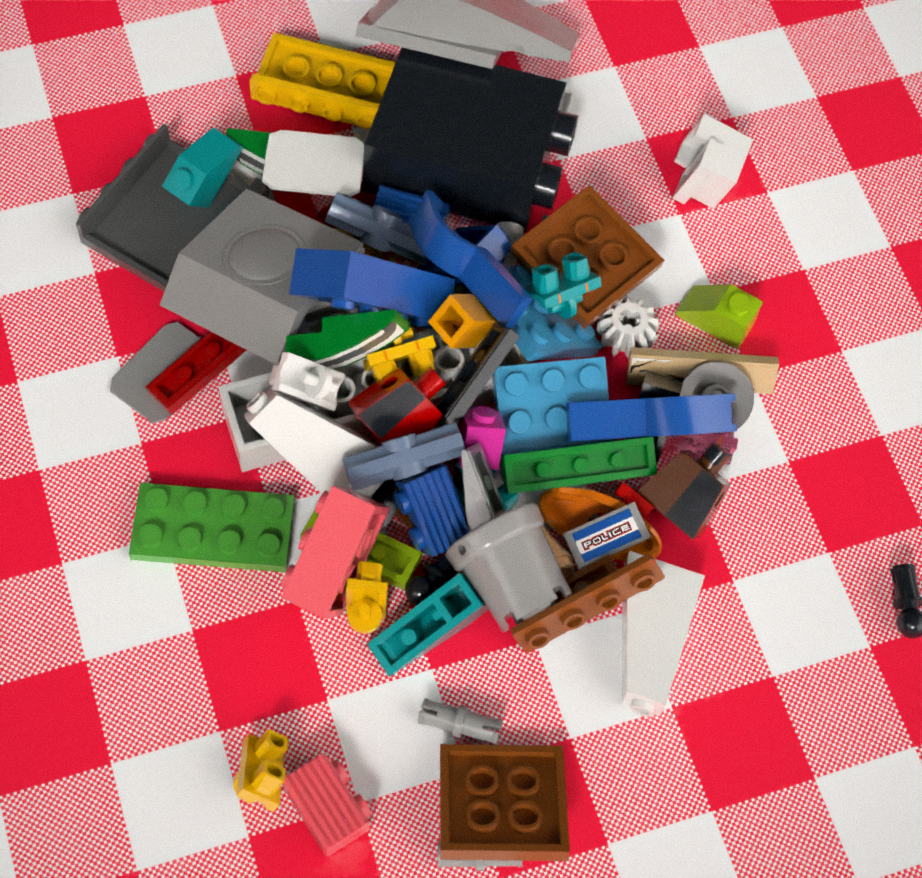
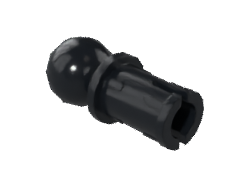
M446 551L432 564L423 566L425 576L416 575L407 582L405 595L411 604L417 606L435 592V587L439 589L459 572L454 569L445 556Z
M913 564L893 566L890 569L896 598L893 602V607L902 610L897 617L896 626L904 637L910 639L919 638L922 636V611L917 607L922 606V597L919 594L916 567Z

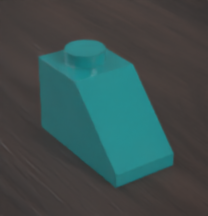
M213 127L178 156L162 187L189 206L209 208L241 153L243 146L219 129Z

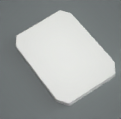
M289 130L276 131L269 134L262 183L272 190L335 196L338 191L350 197L360 192L364 143L356 137Z

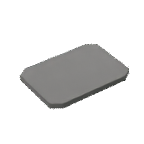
M179 322L164 325L112 378L110 392L152 424L167 420L171 414L146 390L145 386L201 338Z

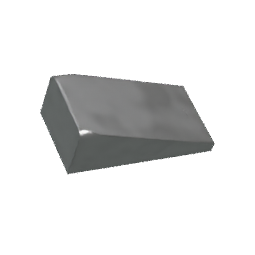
M479 443L473 444L461 451L466 518L469 532L506 512L484 451Z

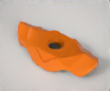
M568 487L551 488L541 494L537 503L544 521L563 537V533L588 523L589 519L595 514L601 513L606 515L626 506L625 503L597 491ZM642 517L651 538L614 554L610 558L626 561L629 551H633L642 555L651 553L655 559L662 549L660 537L655 529Z

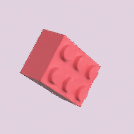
M332 486L329 492L325 490L315 508V512L319 515L313 528L308 527L300 539L298 549L302 551L296 565L291 564L284 574L281 586L285 590L281 598L324 619L342 615L346 607L347 578L356 579L358 562L367 561L390 507L349 488Z

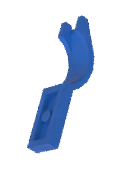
M426 190L423 195L424 200L418 210L409 218L417 246L436 266L450 275L459 278L501 325L513 328L533 298L487 248L477 246L451 230L439 214V209H441L444 202L432 190Z
M735 393L566 403L568 441L737 431V424H732L731 401H735Z

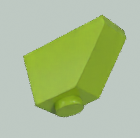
M732 284L692 286L682 301L675 316L738 350L755 324L763 301Z

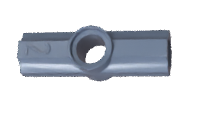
M337 191L324 222L360 237V241L377 250L395 252L426 266L429 260L417 246L410 223L403 221L404 218L378 205L369 206Z
M454 422L417 435L413 432L381 443L382 446L342 458L352 491L389 479L396 481L422 473L427 470L426 467L460 457L461 451L465 447L458 426Z

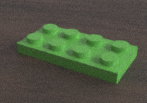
M140 483L129 549L130 560L286 572L295 497L294 495Z

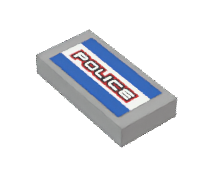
M635 502L563 533L579 570L607 555L612 556L651 538Z

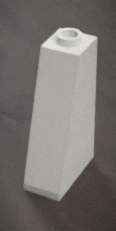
M272 387L266 393L261 391L256 394L246 406L248 411L244 416L248 423L321 494L325 490L329 492L332 486L352 489L342 458L382 446L301 402L273 391ZM385 481L355 491L370 497Z
M629 551L624 566L644 555ZM657 559L655 560L665 578L656 583L651 589L639 592L622 602V704L630 706L632 712L645 717H652L653 715L660 717L667 704L705 575Z

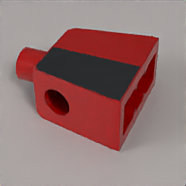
M431 367L415 382L399 368L353 397L348 404L355 415L382 442L413 432L417 435L433 429L440 421L442 413L430 399L446 383Z

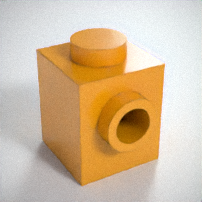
M450 294L428 323L451 349L475 348L498 320L474 294Z

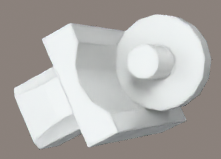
M282 352L280 362H276L273 365L269 384L273 386V391L327 411H335L337 392L344 380L345 374L290 352Z

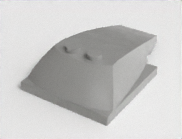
M378 0L358 22L356 32L357 37L490 69L494 68L502 52L506 51L569 62L578 44L580 35L561 21L524 0Z

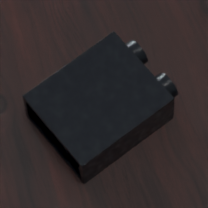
M401 47L364 143L362 191L377 195L379 186L383 185L423 197L426 190H432L444 203L449 204L450 214L493 225L499 222H513L521 225L526 233L534 206L553 209L563 167L548 164L550 154L555 153L568 157L574 140L579 115L562 111L567 82L495 65L493 69Z

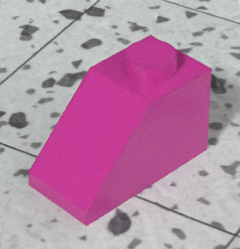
M484 406L468 409L457 425L465 449L476 443L481 444L490 470H499L506 432L500 411ZM462 456L457 458L462 468Z

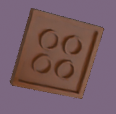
M590 185L513 243L509 251L531 275L532 268L542 264H551L557 267L558 274L564 272L562 258L572 252H578L587 257L590 271L601 277L602 286L582 294L583 301L577 303V313L573 318L584 329L661 268L665 261Z
M440 744V860L569 861L570 845L563 746Z

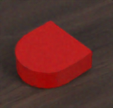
M626 482L616 491V496L627 505L635 502L642 517H646L654 508Z

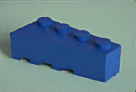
M296 248L289 294L331 303V307L354 311V308H358V313L396 310L406 320L411 319L410 326L432 329L433 327L428 321L448 296L453 294L455 279L353 251Z

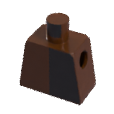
M714 442L700 458L692 451L684 450L641 486L637 493L692 540L699 538L706 530L731 485L718 473L731 456Z

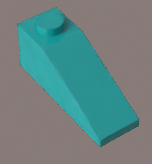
M459 573L372 639L367 645L387 675L391 677L467 627L488 611V608L465 574Z

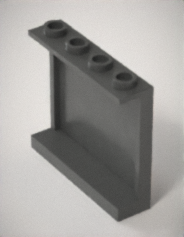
M164 124L155 134H150L146 138L142 149L134 158H129L124 163L120 174L112 183L109 182L102 188L98 199L90 208L87 207L80 213L76 222L82 244L163 292L166 289L179 252L246 188L269 198V187L262 183L261 179L256 177L249 185L231 174H228L209 208L189 206L163 188L162 185L178 156L186 148L170 140L168 126Z

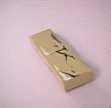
M630 347L626 385L643 386L647 371L683 382L686 376L699 365L720 361L732 364L744 372L751 382L754 393L773 394L779 361L778 357Z

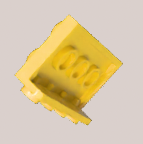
M273 32L257 74H252L250 79L251 99L258 100L263 104H274L290 108L299 113L306 112L325 117L331 121H342L370 130L396 62Z

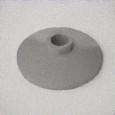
M707 362L694 368L684 379L680 396L709 395L714 390H718L722 394L735 393V401H731L732 424H737V429H739L749 418L754 406V391L748 377L738 367L726 362ZM731 432L707 433V435L720 436Z

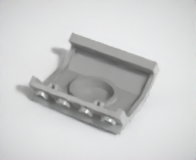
M246 188L179 252L160 306L275 364L280 362L282 352H285L286 336L297 335L304 316L319 301L289 294L296 248L344 250L364 254L366 248L363 247V242Z

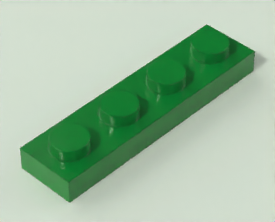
M640 437L501 455L505 494L651 476L657 473L653 437Z

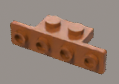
M651 553L642 556L617 570L610 556L607 555L565 578L572 591L569 597L565 599L559 590L555 593L557 596L555 605L514 626L510 631L522 649L529 653L546 646L551 640L569 630L581 627L586 621L604 611L616 608L621 602L637 593L651 589L656 583L663 580L665 576Z

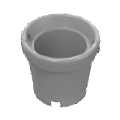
M532 502L506 511L478 526L453 543L445 553L454 569L465 574L502 632L509 630L506 620L513 617L518 625L555 605V599H557L555 593L559 590L565 599L572 594L542 529L545 521L538 505Z

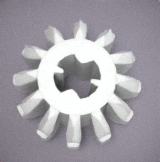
M626 295L622 303H616L598 318L600 322L597 323L596 332L597 335L602 336V346H612L613 357L619 351L624 352L627 359H629L630 347H652L656 342V332L659 328V320L653 318L655 314L654 307L643 308L642 298L636 303H632L628 295Z

